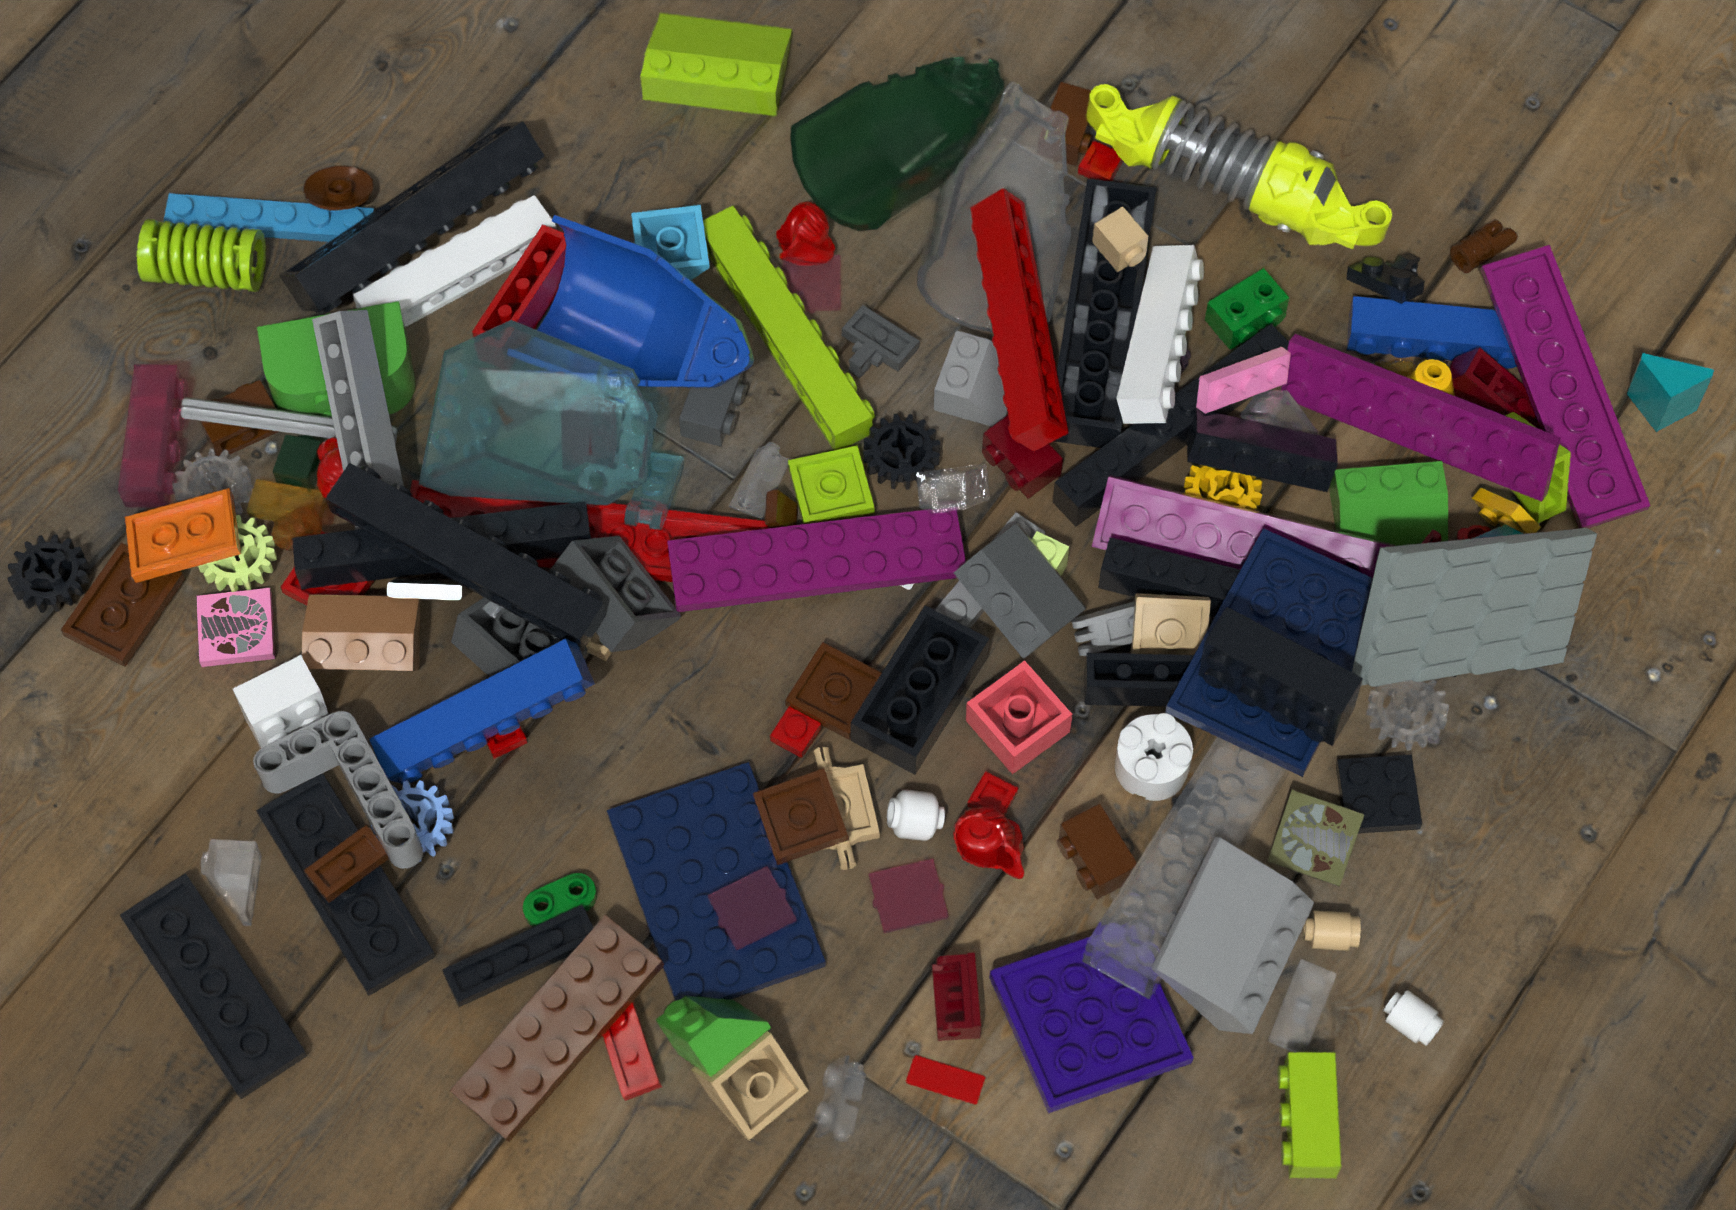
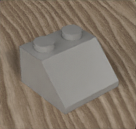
M956 330L934 389L935 411L991 427L1006 417L1008 411L1003 402L1004 389L1002 379L997 370L999 365L997 351L991 340Z

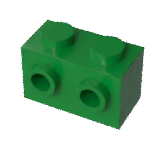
M1263 268L1207 303L1205 321L1228 349L1231 350L1237 345L1247 342L1268 325L1272 324L1274 327L1279 325L1286 317L1289 297Z

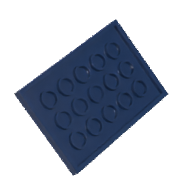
M1263 528L1166 706V713L1303 777L1320 743L1307 737L1303 730L1291 724L1286 725L1276 721L1269 712L1257 706L1251 707L1242 703L1235 694L1224 688L1217 689L1207 684L1203 677L1199 676L1204 643L1226 607H1229L1352 672L1373 578Z
M749 762L607 810L611 827L659 959L664 963L663 970L675 1001L681 1000L684 996L732 1000L826 967V961L787 862L780 865L776 863L753 796L754 792L760 790Z

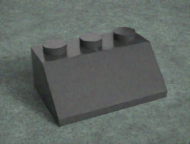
M1018 523L1007 529L953 572L1023 659L1032 654L1087 609Z
M620 536L574 540L549 570V572L551 570L560 572L570 580V585L582 591L583 588H588L602 598L601 602L604 603L606 616L596 630V633L599 636L600 642L610 652L635 649L677 622L681 617L680 613L676 611V608Z
M484 597L458 614L451 643L491 677L562 640ZM586 647L583 652L581 651L583 657L587 654L588 651Z

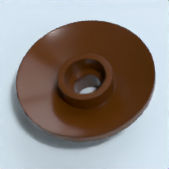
M332 166L321 169L309 176L304 184V195L312 205L325 210H347L366 202L371 197L374 187L372 178L365 171L350 166Z

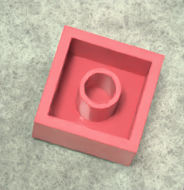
M1026 661L1020 663L976 695L966 705V722L1012 775L1070 733L1073 714Z

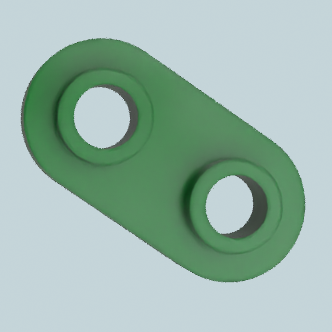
M573 873L532 891L523 902V913L527 923L531 927H535L583 905L586 912L589 911L597 899L595 884L589 876L582 873ZM576 886L584 889L579 895H572L570 893L571 889ZM540 902L548 904V908L544 911L535 909L536 905Z

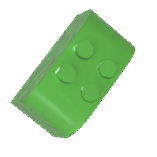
M399 301L352 309L368 311L389 415L401 410L409 403L416 387L410 346ZM324 315L257 327L264 374L276 410L332 417L312 319Z

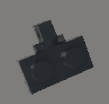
M1410 253L1399 255L1395 263L1390 261L1384 263L1380 258L1367 257L1349 266L1347 270L1346 280L1400 304L1422 295L1425 284L1424 280L1417 278L1420 258Z

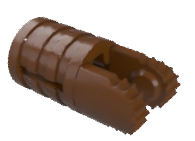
M1494 220L1452 246L1450 249L1452 261L1461 272L1470 273L1515 243L1518 237L1517 232L1511 228L1503 230L1502 223Z

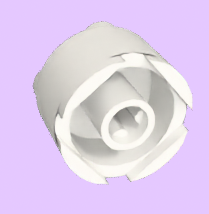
M1167 713L1144 715L1131 721L1120 733L1115 758V773L1122 787L1132 795L1135 793L1146 797L1145 800L1150 801L1164 800L1179 792L1188 777L1193 756V745L1188 732L1172 715Z

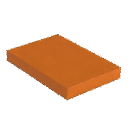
M229 488L125 517L131 577L136 583L241 554L234 497Z

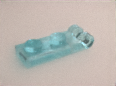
M648 452L632 499L626 507L624 519L626 525L637 526L638 523L648 524L650 529L662 530L684 468V457Z

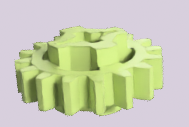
M236 515L241 554H239L240 561H237L235 556L198 566L206 582L210 584L215 581L219 591H222L226 585L230 586L232 592H236L240 585H244L246 590H251L252 581L255 580L263 584L262 573L273 572V567L269 561L277 560L275 549H273L276 545L273 537L269 536L267 527L265 525L258 527L255 518L251 517L245 524L241 516Z

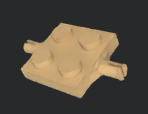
M822 747L824 761L820 748H817L813 753L818 770L825 769L849 837L848 841L825 849H837L842 870H847L846 855L849 868L852 869L856 866L852 846L858 842L880 838L864 765L847 768L833 767L829 748Z

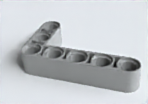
M346 711L331 713L264 746L255 754L253 760L254 767L264 788L271 793L286 792L339 765L392 864L398 868H410L421 860L423 848L414 825L359 725L350 713Z

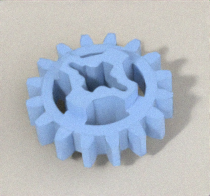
M408 780L403 782V790L398 791L392 786L406 813L411 819L413 818L414 821L418 822L420 829L415 824L413 825L421 842L423 852L427 851L434 857L436 855L434 849L436 844L444 847L447 845L446 837L443 834H452L454 831L452 823L448 822L454 819L452 808H447L450 805L447 796L439 797L438 787L435 785L426 791L424 782L421 780L417 783L416 788H411ZM434 823H436V825H435L434 829L432 830V832L429 833V830H430L431 825H433Z

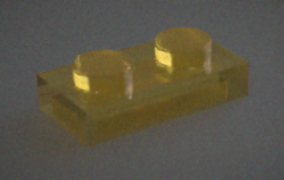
M256 479L246 511L249 517L318 530L327 502L320 490Z

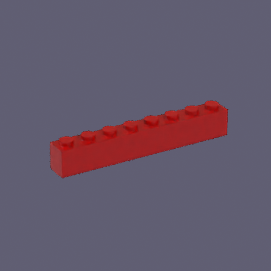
M1002 188L970 207L973 220L971 228L976 237L978 248L976 255L981 264L983 275L981 282L986 292L988 302L987 314L991 320L994 335L992 342L997 351L999 362L997 370L1002 379L1004 389L1003 402L1009 416L1010 424L1008 425V430L1015 442L1024 445L1032 451H1036L1069 432L1025 205L1022 200Z

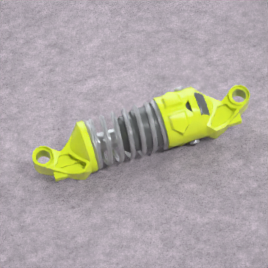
M1101 84L1092 89L1086 118L1096 131L1095 139L1111 145L1117 155L1128 166L1144 165L1148 168H1153V170L1159 169L1169 152L1172 151L1174 154L1166 170L1169 176L1174 173L1181 155L1189 158L1182 175L1183 182L1189 180L1194 166L1198 162L1200 163V178L1197 182L1198 189L1203 188L1206 181L1214 184L1213 195H1217L1221 191L1228 194L1229 202L1234 201L1235 198L1244 201V209H1249L1250 212L1257 214L1264 223L1277 226L1278 229L1287 233L1291 229L1299 232L1309 245L1338 243L1353 250L1355 245H1377L1385 238L1392 218L1391 209L1385 203L1377 200L1363 205L1351 206L1338 182L1334 165L1323 160V154L1317 151L1309 153L1307 148L1298 143L1289 142L1285 144L1277 140L1270 143L1269 136H1264L1258 140L1255 138V133L1252 129L1247 130L1245 133H1240L1239 125L1236 122L1227 129H1224V119L1222 116L1216 117L1208 126L1209 114L1207 110L1200 111L1193 118L1194 108L1192 103L1186 104L1185 100L1182 101V99L1173 95L1156 104L1128 110L1120 97V93L1113 86ZM1187 112L1185 124H1184V126H1182L1181 124H1182V122H1183L1185 113ZM1202 119L1200 132L1198 133L1194 129ZM1217 126V131L1214 133L1212 138H1210L1211 133ZM1368 221L1375 222V223H1377L1378 225L1371 224V223L1368 222Z

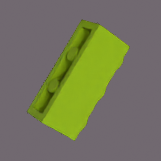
M1288 1052L1284 1065L1278 1066V1088L1285 1089L1286 1102L1280 1103L1279 1108L1280 1127H1287V1141H1282L1281 1143L1282 1165H1288L1289 1178H1337L1341 1169L1335 1053Z

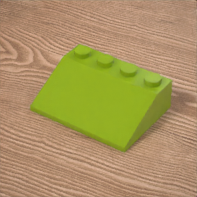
M660 13L646 48L640 76L643 100L777 116L793 30Z

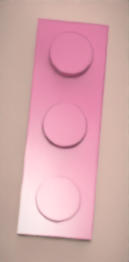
M1279 347L1200 376L1196 407L1206 414L1287 384L1291 353L1283 347Z

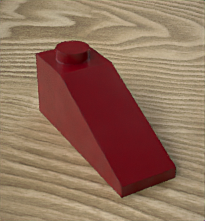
M1479 347L1455 357L1449 369L1456 397L1502 415L1515 412L1541 430L1525 386Z

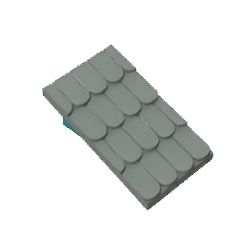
M1505 524L1472 539L1381 547L1352 673L1363 678L1361 686L1370 685L1375 687L1409 680L1422 682L1467 673L1479 675L1513 668L1520 671L1563 663L1567 651L1566 645L1569 643L1576 617L1574 614L1577 613L1584 586L1583 581H1585L1593 552L1591 549L1594 548L1597 533L1588 528L1524 534Z

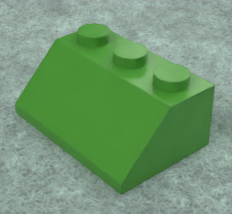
M1442 461L1335 470L1329 492L1336 531L1395 546L1421 544L1432 529L1441 534V542L1448 541V490Z

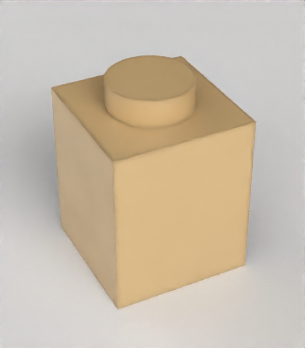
M1121 207L1094 224L1092 243L1115 270L1119 272L1127 266L1133 267L1144 259L1147 251L1148 235L1126 209Z

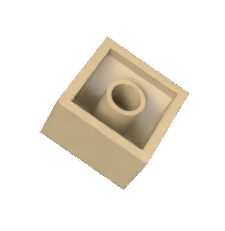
M768 1031L712 1077L696 1066L691 1069L711 1100L747 1140L752 1139L808 1092V1089L777 1041Z

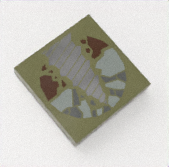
M1292 790L1267 862L1340 887L1364 814Z

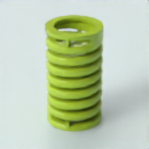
M155 219L144 221L137 247V267L142 281L166 282L168 284L178 282L180 285L185 286L189 284L196 287L204 285L208 288L217 286L220 289L231 287L233 290L241 291L244 289L250 292H257L261 286L266 262V244L262 230L245 228L241 232L237 227H231L227 230L224 226H217L214 229L212 225L208 224L201 228L197 223H192L188 226L184 222H178L174 226L171 221L158 222ZM254 251H257L256 267H253Z

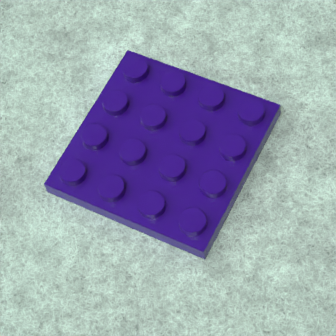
M1132 923L990 970V981L1048 1114L1192 1064L1194 1057L1157 976L1151 969V963Z

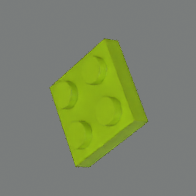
M858 445L788 460V469L803 524L852 519L875 514V507Z

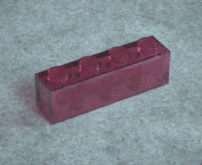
M134 364L118 492L125 507L158 508L169 505L170 494L174 495L176 492V475L173 473V465L180 460V444L177 441V433L182 431L184 427V418L181 417L180 408L181 400L187 397L188 394L187 380L182 379L177 365Z

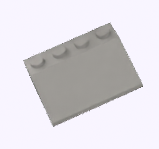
M1215 837L1151 969L1219 1031L1253 1034L1314 902L1293 881L1224 839Z

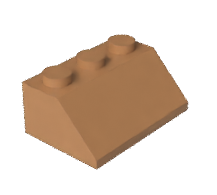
M309 595L302 629V658L308 669L419 670L421 599L366 595Z

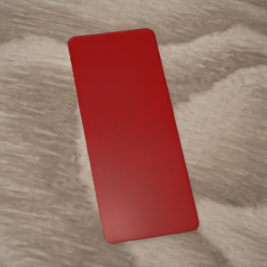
M918 1055L913 1057L906 1083L974 1105L978 1103L985 1081L983 1075Z

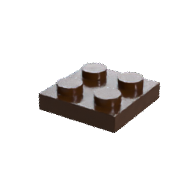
M822 642L787 696L785 706H790L820 722L825 728L850 740V723L882 673Z
M824 768L753 793L777 865L849 840Z

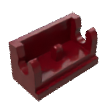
M975 952L937 957V964H932L938 1041L979 1039L981 1035V1017Z

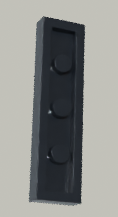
M583 905L446 967L442 969V972L458 1007H461L567 958L594 927Z

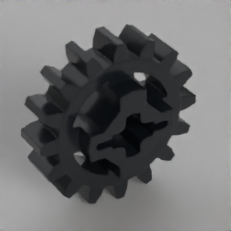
M894 414L893 422L891 423L881 418L880 429L871 426L869 429L870 438H864L865 451H863V461L868 463L869 475L878 473L879 484H882L887 479L890 480L891 489H895L898 482L903 483L906 490L910 489L911 481L914 480L920 486L923 485L924 474L933 477L935 465L940 464L939 452L941 443L939 440H935V429L925 431L926 421L922 419L915 424L911 414L907 416L905 421H901L899 415ZM898 445H901L902 451H904L905 459L903 458L902 452H900Z
M54 534L50 542H46L41 535L38 536L37 545L33 546L28 541L24 543L27 549L25 553L14 552L18 563L8 564V569L12 574L8 577V582L17 600L23 599L26 608L30 609L36 604L39 611L44 613L47 606L52 605L57 612L60 611V603L63 601L70 606L73 605L71 598L73 594L83 596L84 591L80 584L89 583L90 579L86 571L90 567L86 558H84L85 555L80 546L75 548L71 539L67 538L61 544L58 535ZM45 568L48 571V573L51 572V574L54 575L55 578L53 579L49 574L47 575L46 572L43 571V569Z

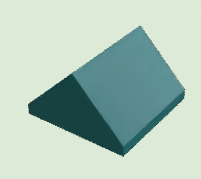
M1642 353L1628 387L1627 395L1655 432H1658L1698 410L1712 379L1714 369Z

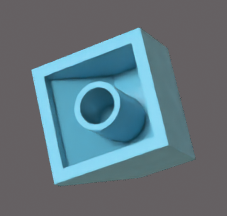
M701 205L631 213L635 244L654 250L690 280L710 268Z

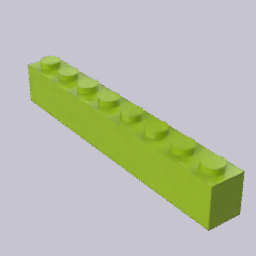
M731 206L704 219L703 224L709 259L833 450L846 448L868 437L869 429L872 426V419L875 418L870 403L866 399L861 400L856 393V383L850 373L844 374L839 367V358L833 347L825 346L821 339L822 333L814 319L808 320L804 314L805 308L797 293L791 294L787 288V280L780 267L774 268L770 262V254L766 245L762 241L757 242L752 235L753 228L745 215L740 216L735 207Z

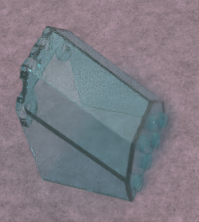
M510 320L444 351L419 485L449 496L560 503L586 501V504L609 505L621 498L625 493L646 482L648 475L647 465L651 457L654 439L653 430L656 426L658 414L652 403L645 401L638 387L640 380L634 369Z

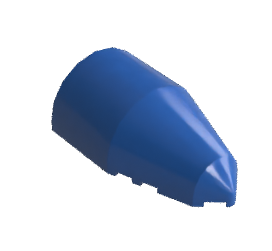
M556 215L553 216L552 222L557 223L563 229L566 242L564 269L559 288L548 314L537 331L525 342L509 344L508 351L594 383L614 387L717 388L753 366L754 356L742 322L657 252Z

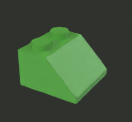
M684 996L681 1000L672 1002L667 1006L665 1012L656 1019V1022L678 1055L710 1077L715 1075L771 1028L766 1020L735 1000Z

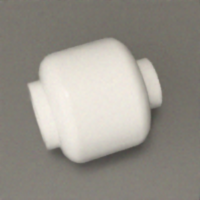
M902 790L896 798L890 799L887 809V825L889 828H893L894 834L898 838L927 841L933 837L936 829H942L945 810L944 807L939 806L937 797L933 793Z

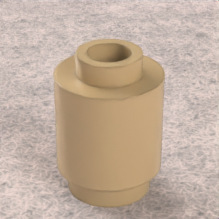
M1313 910L1311 918H1307L1303 926L1304 941H1310L1311 949L1348 951L1349 947L1358 948L1361 931L1360 917L1351 916L1350 912Z

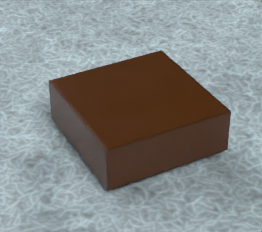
M778 489L768 491L766 495L765 524L770 528L796 525L797 503Z

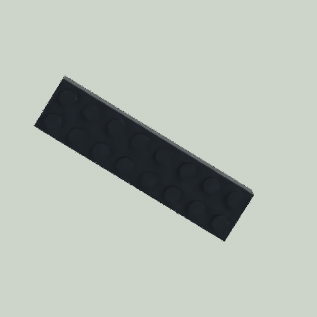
M523 121L501 124L279 276L302 311H315L317 313L323 310L324 313H327L342 303L340 297L349 291L356 293L371 283L369 280L370 276L379 271L381 274H384L399 264L397 260L399 256L406 252L413 254L426 246L427 242L425 239L434 233L441 235L455 225L453 219L463 213L465 216H468L483 206L482 199L491 194L493 197L500 195L511 187L510 180L519 175L523 178L538 169L536 162L544 158L545 155Z
M1087 178L1057 368L1069 433L1054 442L1102 448L1121 434L1123 420L1117 402V395L1141 299L1157 189L1155 187ZM1124 207L1148 235L1146 255L1140 263L1133 267L1127 266L1117 272L1092 242L1094 224L1119 208Z

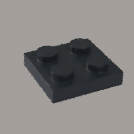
M1412 754L1337 759L1336 772L1341 807L1364 814L1358 834L1421 829L1422 818Z

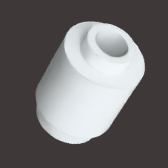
M1409 990L1403 996L1396 992L1384 1009L1389 1014L1385 1022L1413 1042L1417 1043L1420 1041L1425 1046L1431 1042L1444 1023V1020L1437 1016L1439 1013L1437 1010Z

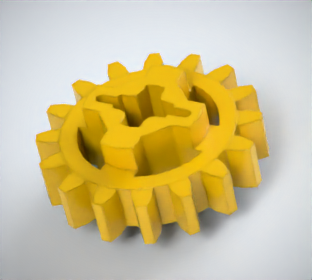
M1192 465L1190 467V477L1185 478V494L1202 497L1199 491L1200 487L1202 489L1201 493L1206 496V499L1255 511L1257 505L1261 503L1262 494L1259 492H1261L1262 481L1255 480L1256 477L1204 465L1199 467ZM1240 482L1243 484L1245 489L1240 486Z

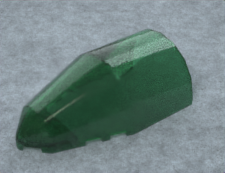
M950 57L915 67V73L900 77L898 73L888 75L886 82L873 86L870 81L860 83L791 126L790 131L792 159L804 189L815 204L838 224L859 232L879 229L946 185L959 173L1001 106L1005 84L1003 78L1000 77L999 63L989 58L988 64L964 63V57Z

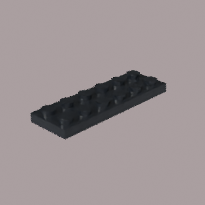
M323 773L256 810L265 828L368 996L435 958L434 951L381 866H378L330 903L325 900L304 872L306 868L358 831Z
M186 873L120 914L123 922L240 1099L251 1094L307 1057L305 1050Z

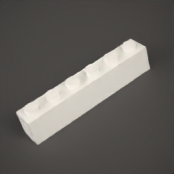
M535 195L526 200H520L514 203L510 209L495 217L486 218L477 227L465 233L455 235L442 246L425 251L418 259L405 266L394 268L388 275L375 282H371L362 290L353 293L356 308L399 301L405 327L513 269L542 224L556 229V224L552 222L551 217Z
M1194 245L1153 246L1117 395L1123 424L1166 423L1169 408H1174V384L1179 382L1181 378L1180 358L1186 355V332L1191 331L1193 323L1192 305H1197L1198 303L1197 283L1198 280H1203L1204 276L1203 260L1197 258Z

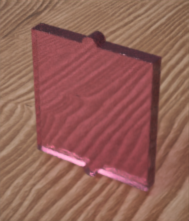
M833 255L832 260L823 265L801 266L783 260V273L787 280V288L791 294H798L805 311H808L810 314H814L815 311H841L840 255Z
M933 859L869 874L874 895L872 906L878 910L884 934L948 919L949 916L942 894L944 892V885L939 883Z
M768 866L708 895V899L719 917L718 925L726 930L736 951L796 921V917L785 899L786 891L779 888Z

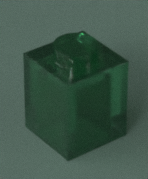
M285 435L273 469L278 488L313 495L317 484V469L320 463L317 453L321 444L320 441L308 435H298V437Z

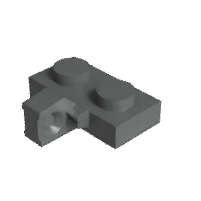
M864 305L842 327L841 336L854 343L852 351L855 354L849 359L850 368L848 372L859 379L870 369L872 364L879 367L882 362L899 372L919 349L920 341Z

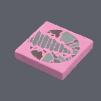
M270 588L197 596L199 662L201 667L275 659L273 606Z

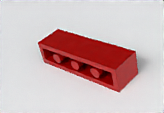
M542 224L472 331L479 355L508 367L511 366L518 354L508 351L509 344H519L529 338L558 291L566 252L563 232Z

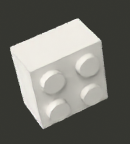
M301 655L233 688L244 718L260 748L329 715L321 691Z

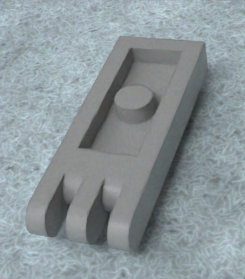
M1135 601L1074 618L1071 621L1074 629L1088 627V629L1074 634L1076 642L1091 640V643L1078 647L1079 656H1086L1087 653H1098L1131 644Z

